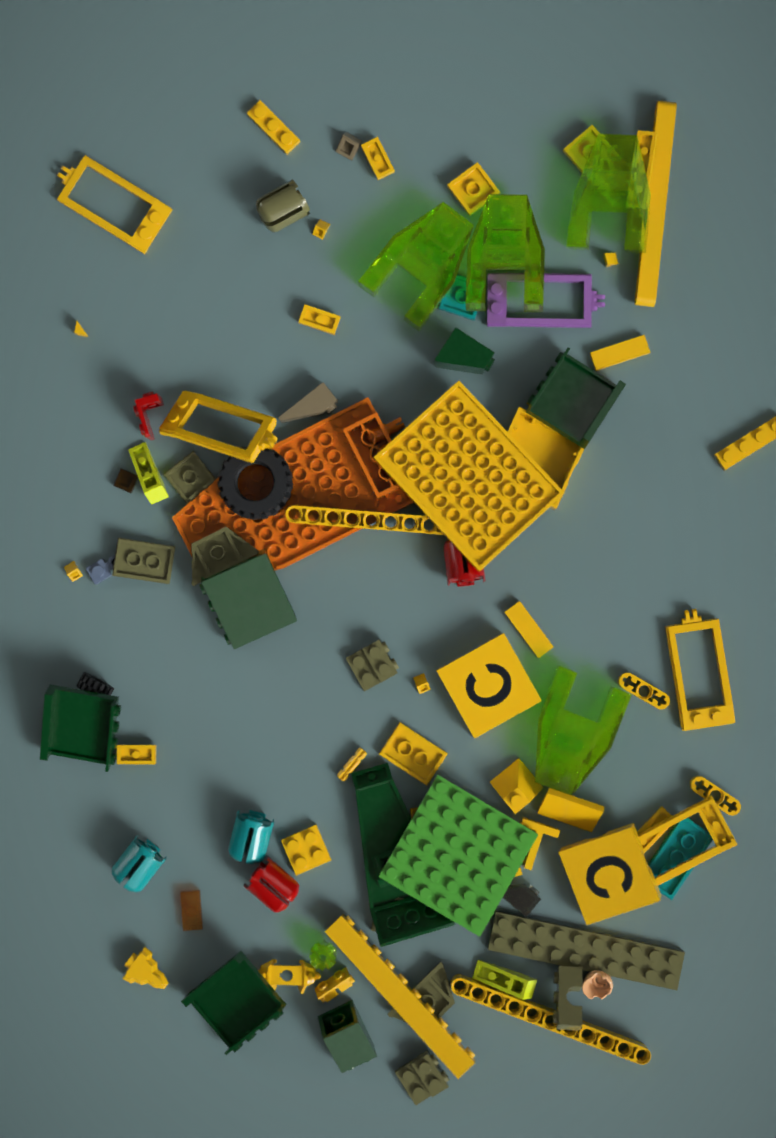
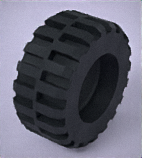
M265 448L264 451L261 450L254 463L232 456L223 461V467L218 473L219 481H217L220 496L226 506L239 516L251 520L267 519L269 516L276 515L280 509L286 506V502L290 500L291 490L293 489L292 472L284 458L275 450ZM254 464L268 468L274 479L271 493L266 498L257 501L245 498L238 488L240 473L247 466Z

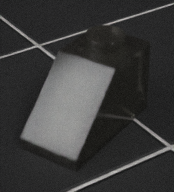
M526 884L509 885L503 896L507 902L525 917L530 914L541 900L538 895L540 892L534 886L530 885L528 887Z

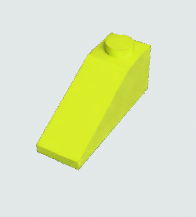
M146 442L128 449L143 492L151 505L168 498L165 485Z
M482 960L477 961L472 979L522 1000L532 999L537 979Z

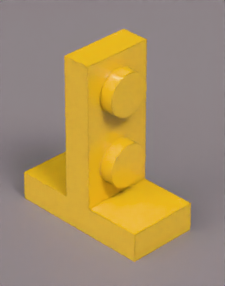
M521 817L520 824L539 834L523 861V867L532 870L543 833L558 838L560 830L556 827Z

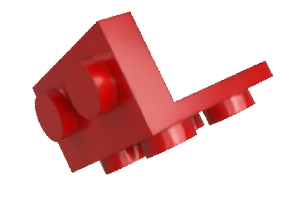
M148 392L142 395L143 398L135 400L136 405L133 408L136 417L141 419L142 424H139L141 434L150 440H154L146 411L163 406L164 403L162 397L157 393Z

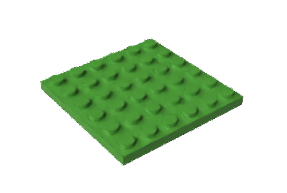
M437 774L378 877L480 937L539 834Z

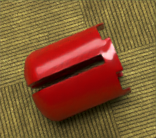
M447 540L444 544L447 585L450 586V583H457V587L475 585L474 581L483 579V582H485L484 568L478 572L466 558L467 573H464L462 553L450 540Z
M267 857L268 862L266 864L262 862L251 874L250 883L248 885L244 883L243 887L272 912L278 913L285 910L289 906V901L292 902L299 892V884L270 857Z

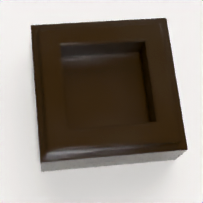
M120 469L113 486L132 494L138 480V475Z

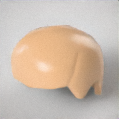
M600 970L589 972L582 984L583 994L589 999L599 997L602 1000L613 989L611 976Z

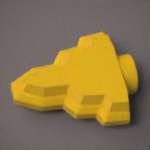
M146 946L138 955L133 952L124 965L128 970L122 979L129 983L136 982L140 985L148 983L152 987L165 989L169 983L165 974L158 969V962L152 957L153 953Z

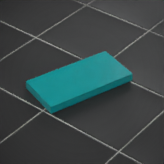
M689 818L676 823L648 863L654 877L705 851L713 840L710 833ZM693 868L658 886L660 893L672 900Z

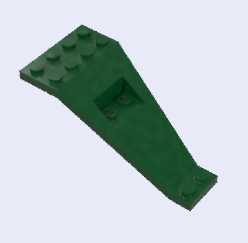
M388 762L351 773L356 790L369 906L380 947L454 926L455 922L378 877L411 821L409 812L392 779Z

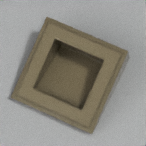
M346 132L343 134L335 152L352 161L363 141Z

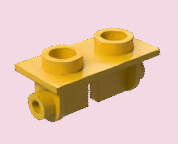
M347 967L338 970L333 976L320 982L314 988L318 1000L320 999L322 1003H328L338 995L335 989L339 988L343 992L353 986L355 980L349 974Z

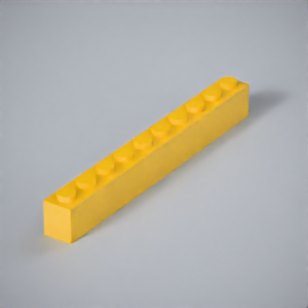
M342 914L325 933L459 1079L475 1064V1053L468 1046L465 1048L460 1043L462 1039L457 1033H451L447 1029L449 1025L442 1017L439 1019L436 1017L434 1008L428 1002L425 1004L420 999L422 995L415 988L411 989L407 985L409 981L402 973L399 975L396 973L394 964L388 958L385 960L380 955L382 951L375 944L371 945L367 941L369 937L366 933L355 928L354 925L356 923L349 915L345 917Z

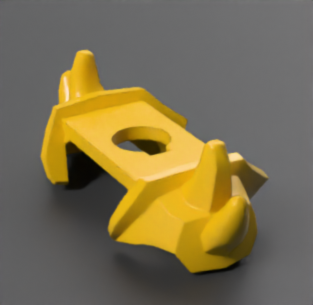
M272 959L262 964L258 970L274 990H276L277 985H298L300 994L304 993L307 986L314 984L316 980L321 978V974L316 971L315 966L304 960H299L301 965L298 966L274 965L277 963V960ZM284 970H290L293 977L291 980L285 981L280 977V973Z

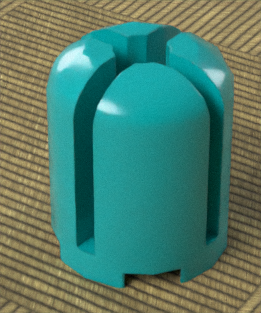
M240 810L237 811L228 847L229 855L236 861L242 862L251 828H254L246 864L253 865L262 862L266 856L275 822L274 819L270 821L265 818L266 814L258 811L249 810V814L240 813Z
M139 835L134 837L130 845L112 867V875L120 885L142 856L146 857L123 887L132 892L142 891L167 859V857L163 859L159 854L161 849L148 839L145 842L137 839Z

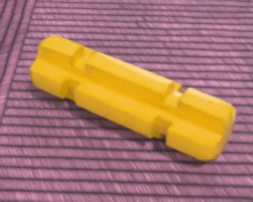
M358 748L355 755H352L343 766L344 769L338 772L337 777L342 781H346L349 773L351 774L361 762L360 760H363L367 755V752L362 748Z

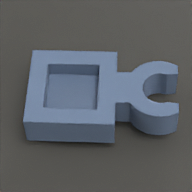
M115 555L111 556L107 563L104 559H101L86 568L95 585L112 576L110 570L114 567L113 560Z

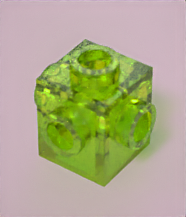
M323 940L321 943H315L310 948L309 962L315 969L319 968L323 971L327 968L329 970L335 965L337 950L333 944ZM322 954L326 956L324 961L319 957Z

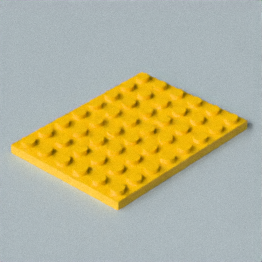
M459 380L373 457L478 572L565 494Z

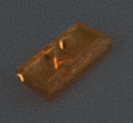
M200 890L181 891L183 931L202 930Z

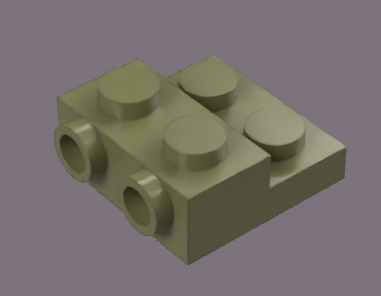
M377 640L346 658L364 692L398 673L396 669L399 666L394 658L390 660L387 654L390 650L385 641L381 643L380 640Z
M428 1050L395 1070L397 1077L415 1105H418L430 1096L434 1097L449 1087L448 1081L450 1079L444 1070L441 1071L437 1066L439 1064L438 1059L434 1053L430 1055Z

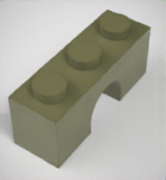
M559 966L557 972L553 974V984H557V991L553 992V1003H556V1011H553V1023H556V1029L580 1031L582 1027V1006L570 1004L567 1000V993L572 991L580 992L582 988V967Z

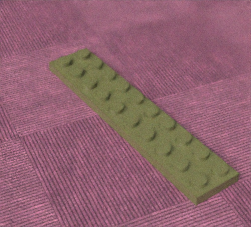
M495 911L488 950L560 966L582 967V970L588 972L600 970L612 977L672 990L678 989L685 952L682 950Z

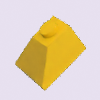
M520 758L490 781V784L515 814L530 803L543 789L542 785Z

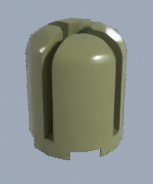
M293 179L261 196L256 201L257 213L264 226L271 232H278L310 214L309 206L299 190L295 189L298 185Z

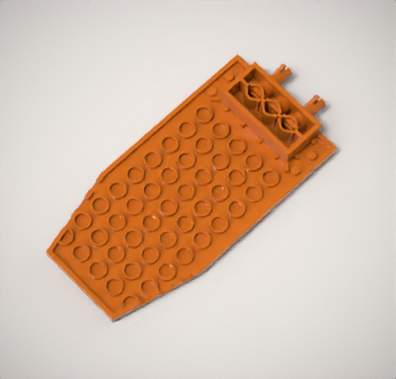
M369 397L274 444L272 449L284 458L293 476V489L291 490L290 500L286 502V506L280 509L276 515L269 516L263 520H251L234 513L226 506L220 496L217 482L219 481L218 477L209 487L204 489L195 499L176 513L172 519L191 557L192 543L224 527H228L257 550L265 549L274 570L284 569L363 529L292 523L285 516L286 509L289 506L302 505L395 513L414 503L373 459L376 454L391 442L390 434L406 427L401 417L387 424L382 423ZM254 464L247 466L238 477L239 491L249 500H262L273 489V475L268 468L262 465ZM293 508L290 509L288 514L291 519H297L300 512ZM311 510L308 513V518L311 521H315L319 518V513L316 510ZM334 511L329 512L327 515L328 521H337L338 514ZM354 513L348 514L347 522L354 524L357 521V515ZM368 515L366 517V523L368 525H371L376 522V517L374 515Z

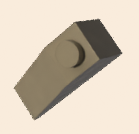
M323 382L279 416L278 419L281 423L323 415L326 412L329 414L337 408L338 400Z

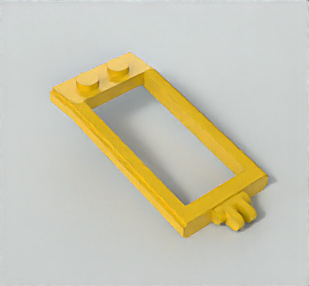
M86 155L82 158L76 169L73 167L68 169L62 166L61 170L67 174L66 176L60 172L57 174L62 179L61 183L65 185L57 201L145 255L173 209ZM86 167L91 168L151 205V208L133 236L128 235L68 198Z
M182 391L159 427L161 435L178 438L250 463H254L261 450L264 451L265 448L272 449L274 443L278 440L272 433L277 422L275 417L189 391ZM198 404L261 424L246 450L182 429Z
M692 609V617H690L689 610H684L685 618H681L680 624L665 626L681 730L687 731L735 723L734 708L719 619L702 620L701 616H697L696 609ZM711 628L724 704L687 710L675 634Z
M712 796L638 833L642 842L699 812L715 843V846L656 876L655 880L658 886L738 845Z

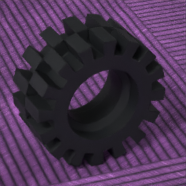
M86 672L82 674L76 685L81 690L111 695L114 691L111 685Z

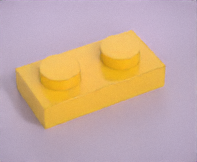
M378 137L361 145L377 180L395 172Z
M304 304L298 323L335 335L341 316Z
M117 745V764L155 765L157 745Z

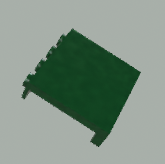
M567 348L564 353L560 352L555 359L556 366H551L545 376L548 378L546 381L541 380L537 386V395L532 394L526 403L529 405L526 413L585 449L626 383L620 380L617 385L568 355L570 348Z
M265 549L258 551V555L208 578L201 577L202 584H199L203 595H208L210 601H207L212 612H216L218 616L216 618L217 624L220 629L224 628L226 632L224 638L228 645L232 644L233 649H237L297 621L294 610Z
M50 684L44 696L40 760L48 761L50 755L105 764V772H108L110 766L114 765L116 761L114 749L117 747L118 738L115 737V733L119 730L120 722L117 721V716L119 717L121 712V705H118L119 697Z
M242 951L238 952L191 990L181 1001L185 1007L192 1004L228 1046V1049L225 1051L226 1055L232 1050L234 1053L243 1046L242 1042L245 1040L247 1042L252 1040L256 1036L255 1032L259 1029L260 1031L266 1029L270 1025V1020L274 1019L276 1021L284 1013L282 1010L286 1006L283 999Z

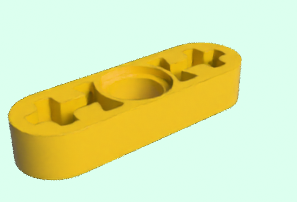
M623 673L619 676L618 684L622 689L657 709H665L669 706L670 698L663 691L631 673ZM630 676V681L636 684L637 680L640 682L636 685L634 692L632 691L633 686L628 684L626 687L624 686L623 678ZM646 685L649 688V694L643 697L639 694V688ZM653 690L656 691L654 693L655 696H664V704L658 706V701L654 698H651V702L648 700L653 695Z
M695 776L691 779L690 788L693 792L705 799L710 797L712 791L718 790L720 798L715 801L718 808L731 816L740 812L741 804L737 799L702 776ZM702 780L703 786L708 788L711 785V787L707 791L701 788L696 790L695 782ZM725 795L727 796V798L725 799L727 802L731 804L733 803V801L735 802V810L731 809L728 811L729 807L722 803L724 801Z

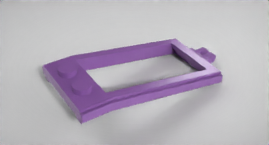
M488 273L487 326L592 328V311H597V307H605V302H597V300H604L605 295H597V291H592V274ZM507 282L584 283V319L507 318Z

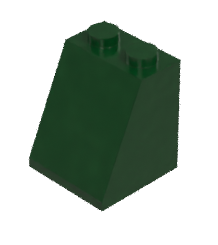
M455 328L435 358L434 366L436 368L482 375L484 371L488 372L494 364L495 359L493 356L495 352L458 328Z
M353 1000L318 1016L323 1041L341 1073L352 1070L354 1067L377 1057L374 1044Z

